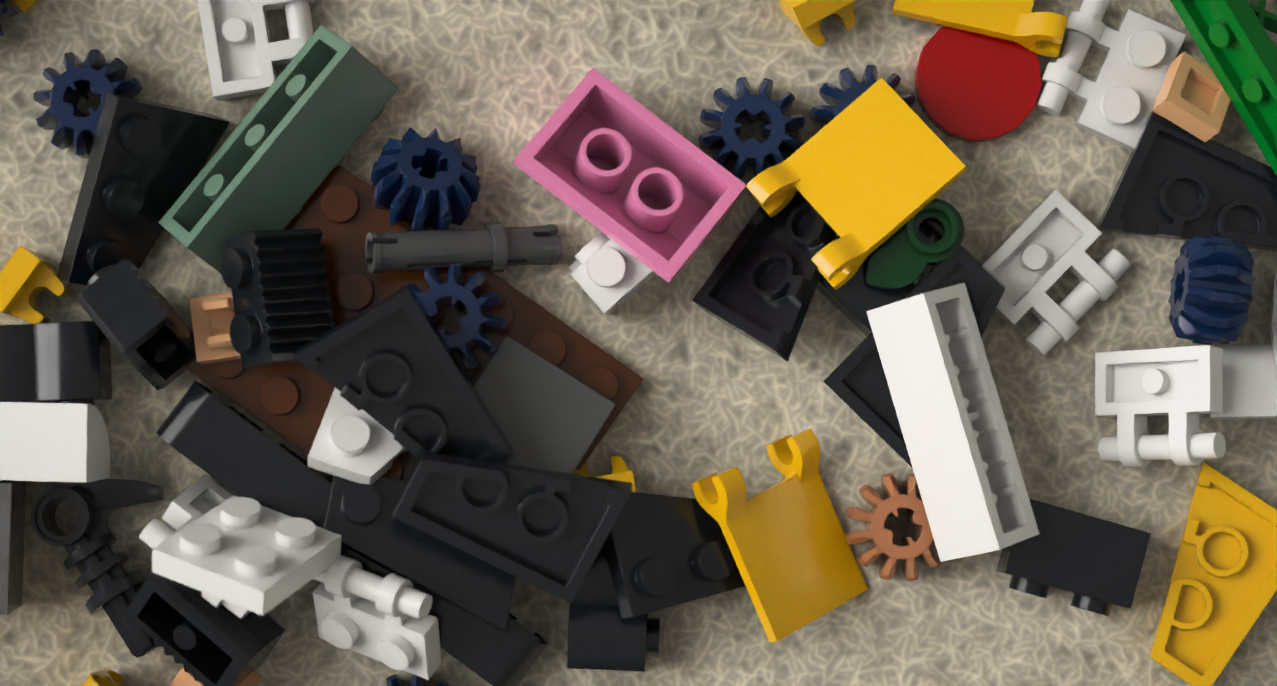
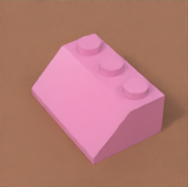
M594 68L591 69L519 153L513 163L668 283L699 253L731 213L747 186Z

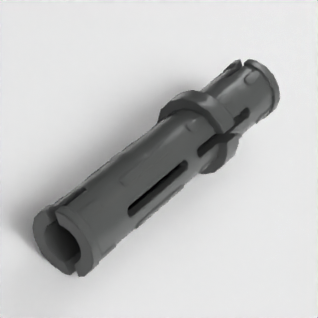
M487 222L484 224V228L467 230L449 229L398 233L368 232L365 239V261L368 263L367 269L370 274L408 270L424 271L428 267H433L435 270L449 269L452 263H459L462 268H485L488 273L504 272L506 266L531 264L557 265L561 257V237L557 235L559 229L555 224L534 227H504L501 222Z

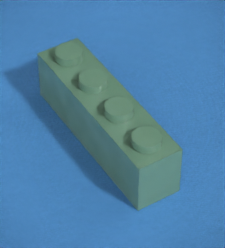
M320 25L158 223L186 248L221 273V261L226 251L225 240L250 231L283 230L292 218L300 213L302 206L333 168L341 164L346 152L369 124L381 115L385 105L399 88L352 45Z

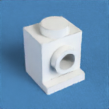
M603 232L586 244L575 255L576 261L569 266V269L572 271L570 275L602 312L611 315L657 275Z

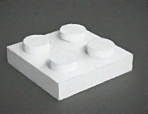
M233 495L152 549V572L263 616L327 569L332 561L341 555L342 536L317 527L308 519L291 517L261 506L254 499Z

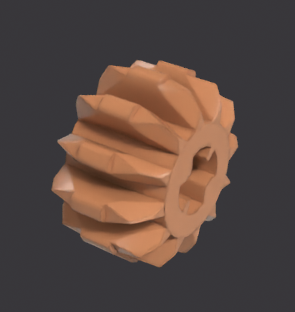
M892 473L883 474L881 476V485L885 495L884 498H881L871 486L863 485L859 489V493L872 506L870 511L868 512L859 507L847 508L846 516L852 520L864 521L865 530L847 533L845 535L846 542L848 544L870 542L871 546L864 550L857 559V562L862 567L871 565L881 554L884 555L879 568L880 578L891 580L895 574L898 559H900L902 572L906 580L914 581L918 579L919 574L915 557L918 556L931 569H937L941 562L939 557L929 548L931 543L935 544L922 498H917L919 488L915 474H909L906 478L902 495L899 494L897 480ZM898 508L908 511L907 522L916 526L914 536L912 538L902 537L903 545L900 546L892 543L893 532L884 528V522L888 515L889 517L899 516Z

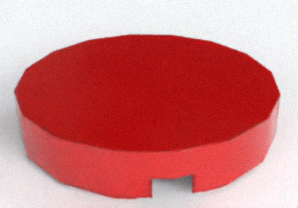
M947 26L940 28L923 47L914 72L916 99L923 112L925 111L928 119L945 135L969 143L995 141L1017 129L1035 108L1042 85L1040 61L1036 53L1014 41Z

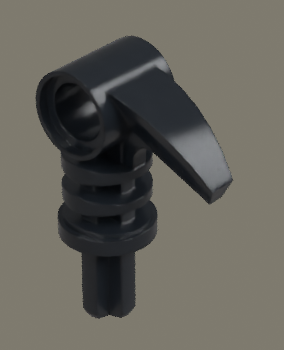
M104 479L72 487H55L45 491L36 499L32 507L31 523L33 529L46 543L65 547L69 556L63 562L66 570L77 567L82 574L75 581L78 589L89 586L94 593L85 604L90 614L93 615L104 610L133 656L138 658L158 648L155 646L154 638H146L144 630H136L134 621H126L125 611L138 593L137 588L146 581V577L141 570L127 574L123 568V565L129 559L127 553L114 554L111 546L116 542L117 538L108 526V517L113 510L164 500L163 487L136 480ZM68 498L72 499L79 506L81 512L80 524L70 534L62 532L55 521L57 507Z

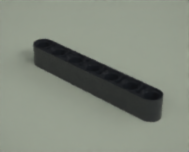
M194 381L156 433L165 442L237 496L254 499L261 506L291 517L308 519L315 526L324 529L333 481L329 482L312 470L313 468L308 467L307 461L281 443L279 445L262 433L264 429L233 406L228 407L211 395L213 391ZM341 545V555L361 562L363 570L384 578L388 574L398 575L395 572H389ZM412 582L413 589L432 596V606L428 614L438 618L440 647L492 686H517L548 645V642L538 633L532 634L516 622L517 618L511 613L508 616L506 632L502 633L485 624L478 617L454 604L446 603L432 595L430 591Z

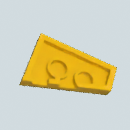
M1204 462L1198 475L1149 655L1152 661L1189 686H1212L1277 590V510Z

